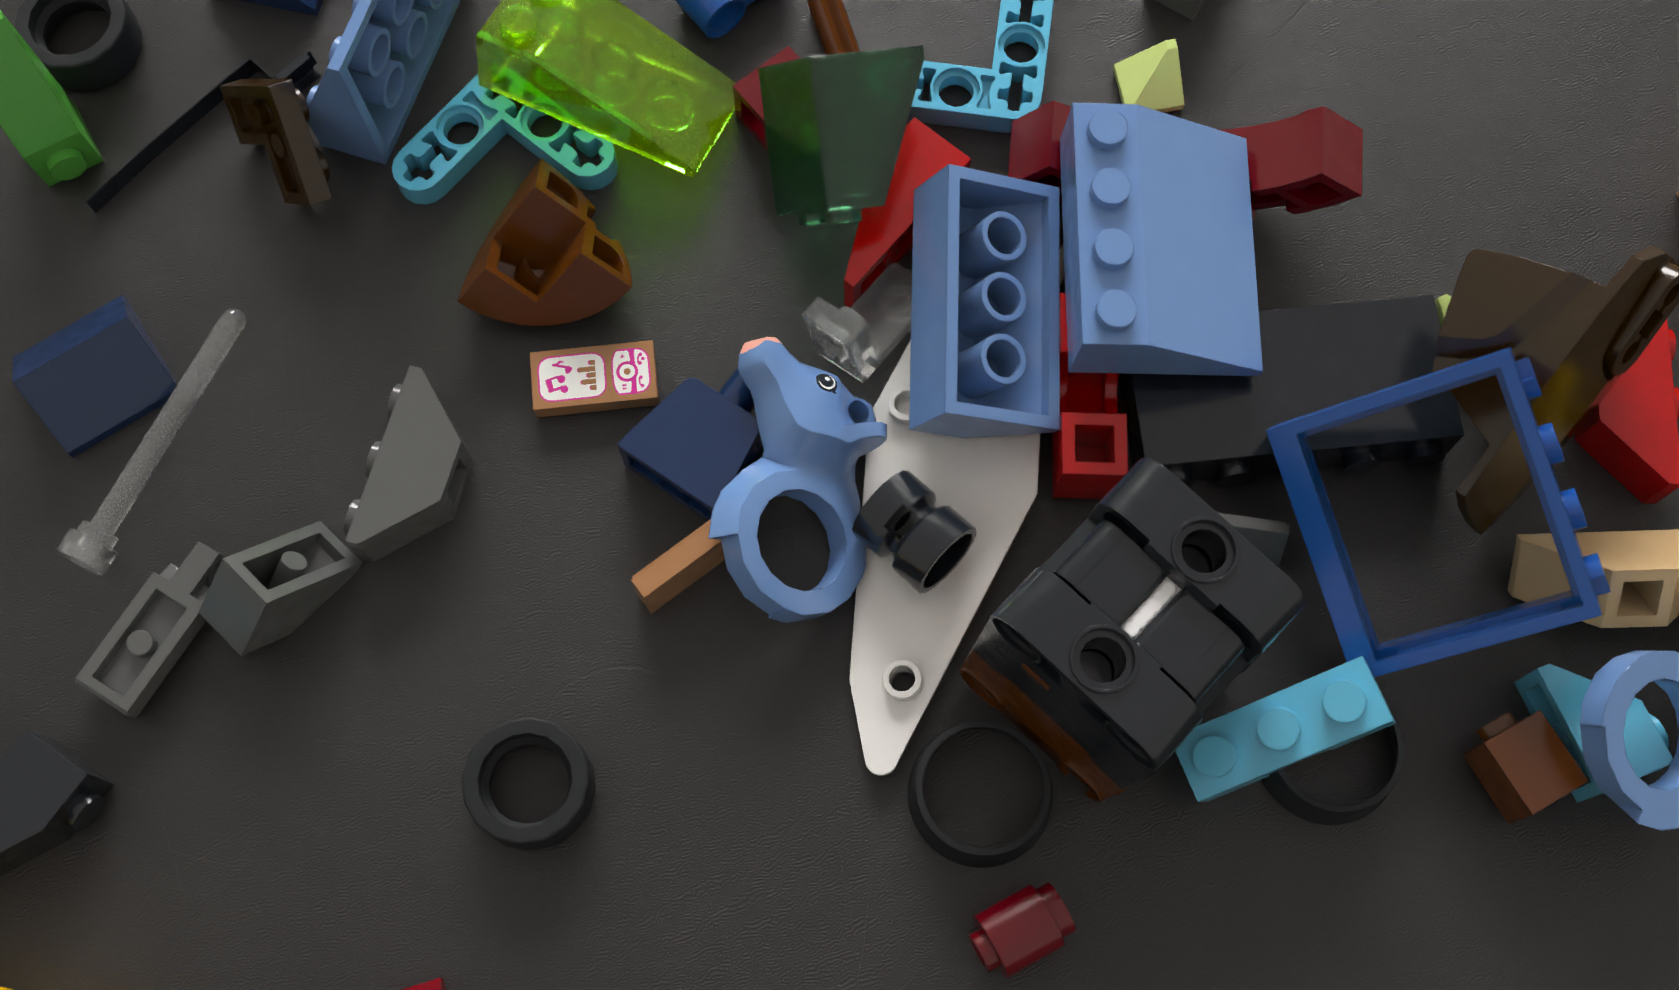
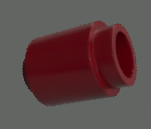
M1047 882L1036 889L1029 884L974 915L973 919L978 930L968 935L987 972L989 973L999 967L1004 976L1009 978L1065 946L1063 938L1075 932L1076 927L1060 895Z

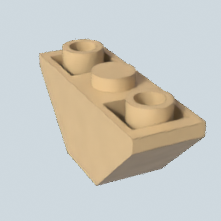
M1679 529L1576 533L1584 556L1598 553L1611 590L1610 593L1598 596L1602 616L1582 622L1599 628L1668 626L1679 615ZM1517 534L1508 584L1510 595L1522 601L1530 602L1570 591L1571 588L1552 534Z

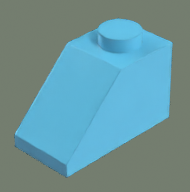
M1549 663L1537 668L1514 683L1530 714L1541 710L1589 780L1572 791L1578 803L1603 794L1597 788L1583 759L1580 730L1582 700L1592 680ZM1634 697L1626 713L1623 736L1627 758L1635 774L1641 778L1669 766L1673 757L1668 750L1669 739L1663 725L1655 716L1648 713L1642 700Z

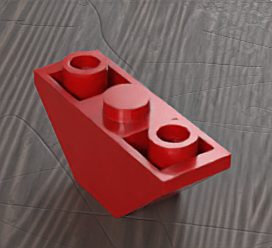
M1668 319L1663 323L1636 362L1625 373L1620 375L1613 387L1574 434L1575 442L1644 504H1656L1679 488V437L1677 426L1679 418V389L1674 387L1672 361L1676 352V336L1672 329H1668Z

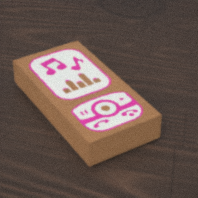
M653 340L530 352L533 411L537 418L656 406L660 404L656 353Z

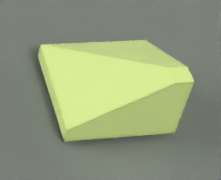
M1176 39L1165 40L1113 65V72L1122 104H1137L1163 113L1184 108L1185 103Z

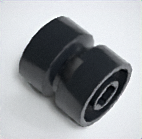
M903 470L883 483L868 499L856 517L852 531L878 557L892 555L894 557L893 570L919 593H926L945 579L958 565L974 542L977 532L976 528L950 506L936 508L935 493L910 471Z

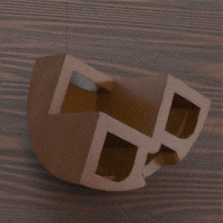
M541 158L514 193L487 235L468 271L457 302L477 313L503 322L530 326L565 324L584 319L611 306L632 288V276L627 257L620 242L610 239L598 231L595 223L591 220L596 212L594 205L565 176Z

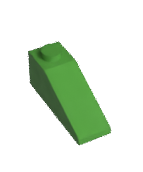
M0 10V126L22 158L48 187L61 181L74 179L84 173L86 169L104 160L76 104Z

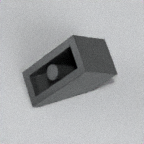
M321 521L223 558L199 613L240 656H244L290 635L359 571L362 562Z

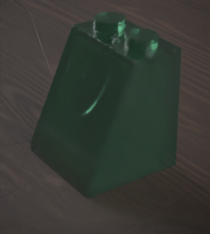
M923 45L809 56L758 68L776 215H798L799 226L822 223L831 225L862 221L861 208L885 205L924 62Z

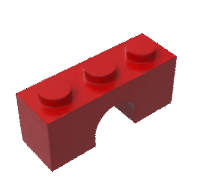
M1060 293V430L1051 433L1052 498L1102 499L1128 472L1127 414H1118L1117 387L1119 373L1068 372L1065 293Z

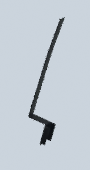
M310 51L303 52L277 73L275 78L252 58L247 59L144 146L85 202L95 213L98 212L153 159L224 99L220 89L221 85L240 79H248L259 71L266 79H292L294 87L302 92L321 76L313 68L317 64Z

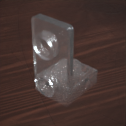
M891 263L851 308L842 306L838 309L818 296L802 314L817 353L864 383L911 330L912 272L898 263Z

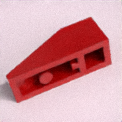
M915 117L900 133L896 130L890 132L882 140L874 155L875 164L844 278V305L852 312L860 306L913 247L914 189L948 164L970 168V157Z

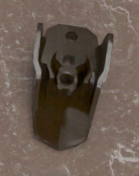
M1652 244L1633 254L1607 285H1603L1574 273L1523 257L1480 248L1473 249L1465 259L1438 335L1432 371L1436 372L1511 347L1515 361L1529 357L1542 396L1529 400L1537 424L1540 426L1552 422L1562 449L1613 387L1620 375L1625 373L1636 362L1679 303V263L1669 256L1667 252ZM1496 375L1449 390L1489 443V447L1456 490L1458 507L1465 522L1480 535L1498 521L1533 483Z

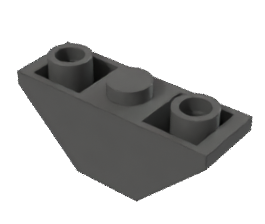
M409 365L403 384L395 385L390 394L387 405L389 422L382 441H376L369 451L366 461L368 480L361 499H355L351 503L344 521V533L347 536L345 542L361 559L371 562L383 558L454 520L474 463L422 368Z

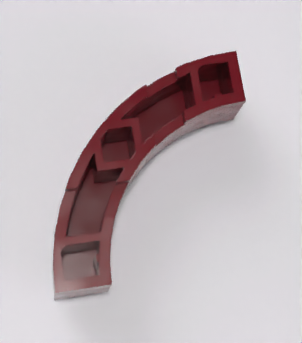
M1053 100L1012 121L1008 177L1059 187V206H1062L1059 139L1071 107ZM1325 106L1308 109L1299 115L1274 122L1233 129H1220L1221 131L1247 139L1252 221H1255V214L1258 209L1286 205V211L1295 215L1333 206L1362 196L1363 129Z

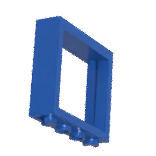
M1508 347L1276 424L1266 430L1346 662L1363 656L1373 676L1377 677L1602 616L1598 596L1610 593L1611 590L1598 553L1584 556L1575 531L1588 527L1575 487L1564 491L1560 490L1552 465L1565 462L1552 422L1538 426L1529 400L1542 396L1529 357L1515 361L1512 349ZM1496 375L1571 590L1379 643L1307 436Z

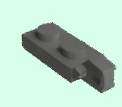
M198 541L179 568L171 563L160 575L153 572L76 676L75 682L126 716L136 719L205 624L206 620L199 613V610L220 563L225 557Z

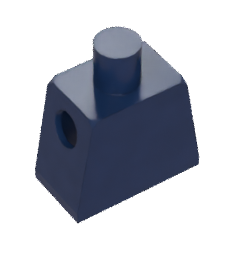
M738 368L719 392L697 378H687L617 444L626 467L706 521L711 519L712 510L721 490L744 468L757 461L763 450L757 419L750 414L754 408V400L750 389L741 378Z

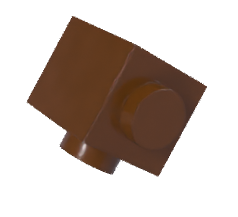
M1511 710L1476 730L1475 732L1482 743L1462 754L1508 824L1534 815L1589 781L1541 710L1520 721H1517Z

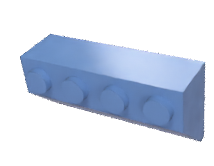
M948 164L914 189L909 430L959 438L1041 434L1060 430L1059 187Z

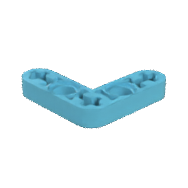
M1001 0L992 69L906 58H891L882 62L874 70L871 82L883 116L904 121H911L915 117L922 123L1011 134L1012 121L1038 109L1041 105L1054 0H1032L1033 6L1030 23L1019 22L1021 0ZM1014 42H1024L1034 48L1036 56L1028 62L1019 63L1007 57L1004 49ZM893 81L905 83L902 96L890 95ZM1011 81L1016 83L1022 82L1019 111L1008 110L1007 101ZM923 83L930 84L929 102L921 101ZM950 85H958L967 89L972 99L963 106L953 107L944 103L939 94Z
M498 62L488 65L481 70L398 152L393 160L392 173L401 193L407 200L415 204L427 205L437 202L444 197L506 134H509L538 158H542L565 176L574 186L582 190L594 191L610 184L617 175L618 161L613 143L604 132L519 67L511 63ZM512 87L517 102L522 106L519 113L515 103L506 96L499 95L494 98L493 90L499 88L506 92ZM551 115L562 121L560 130L550 137H538L530 131L534 121L542 116ZM470 122L479 128L478 134L469 143L454 144L447 139L448 132L458 123ZM575 139L577 149L588 157L592 158L599 152L601 163L595 166L588 162L581 167L577 152L570 146ZM439 146L443 154L450 160L446 161L442 153L437 156L434 148ZM417 167L422 171L431 169L433 176L428 180L420 176L413 179L411 172Z

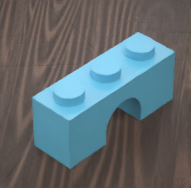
M1360 656L1196 726L1175 752L1197 801L1207 802L1269 777V774L1327 750L1336 749L1394 725L1396 722L1367 661L1363 656Z

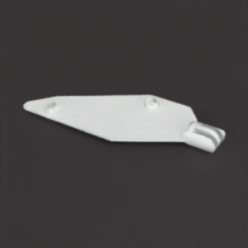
M1063 244L1059 250L1060 285L1065 277ZM911 340L873 407L876 422L887 424V440L878 448L866 454L862 507L875 491L893 475L903 470L910 471L935 493L936 508L950 506L976 528L977 534L968 552L945 579L926 593H919L893 570L894 557L892 555L880 558L866 546V567L863 577L856 587L849 680L865 764L870 772L878 776L892 773L898 765L1038 495L1041 434L959 438L909 430ZM900 673H910L915 677V682L909 690L897 691L892 688L893 679Z

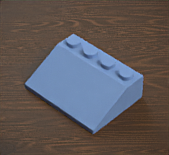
M353 0L352 16L343 35L338 36L332 43L329 52V65L321 82L310 90L306 99L310 114L308 123L321 146L380 164H387L461 0Z
M1073 103L1059 139L1068 372L1260 376L1263 372L1247 139L1137 104Z

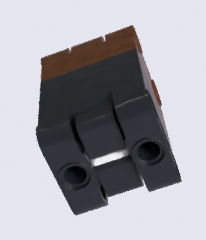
M1144 457L1101 499L1088 518L1041 567L1036 568L993 612L962 667L959 669V674L982 700L999 710L1056 763L1063 775L1067 776L1071 772L1089 789L1085 794L1088 798L1096 803H1101L1114 794L1120 795L1132 783L1141 778L1146 780L1157 771L1202 721V714L1237 675L1247 670L1277 639L1286 626L1304 608L1306 600L1300 588L1287 574L1174 473L1157 461Z

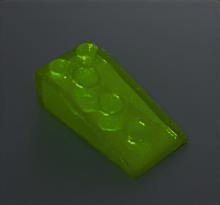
M502 0L476 35L480 86L693 178L735 111L732 86L736 82L617 0Z

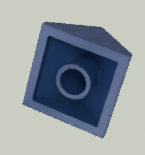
M124 295L117 297L13 357V384L72 458L183 393Z

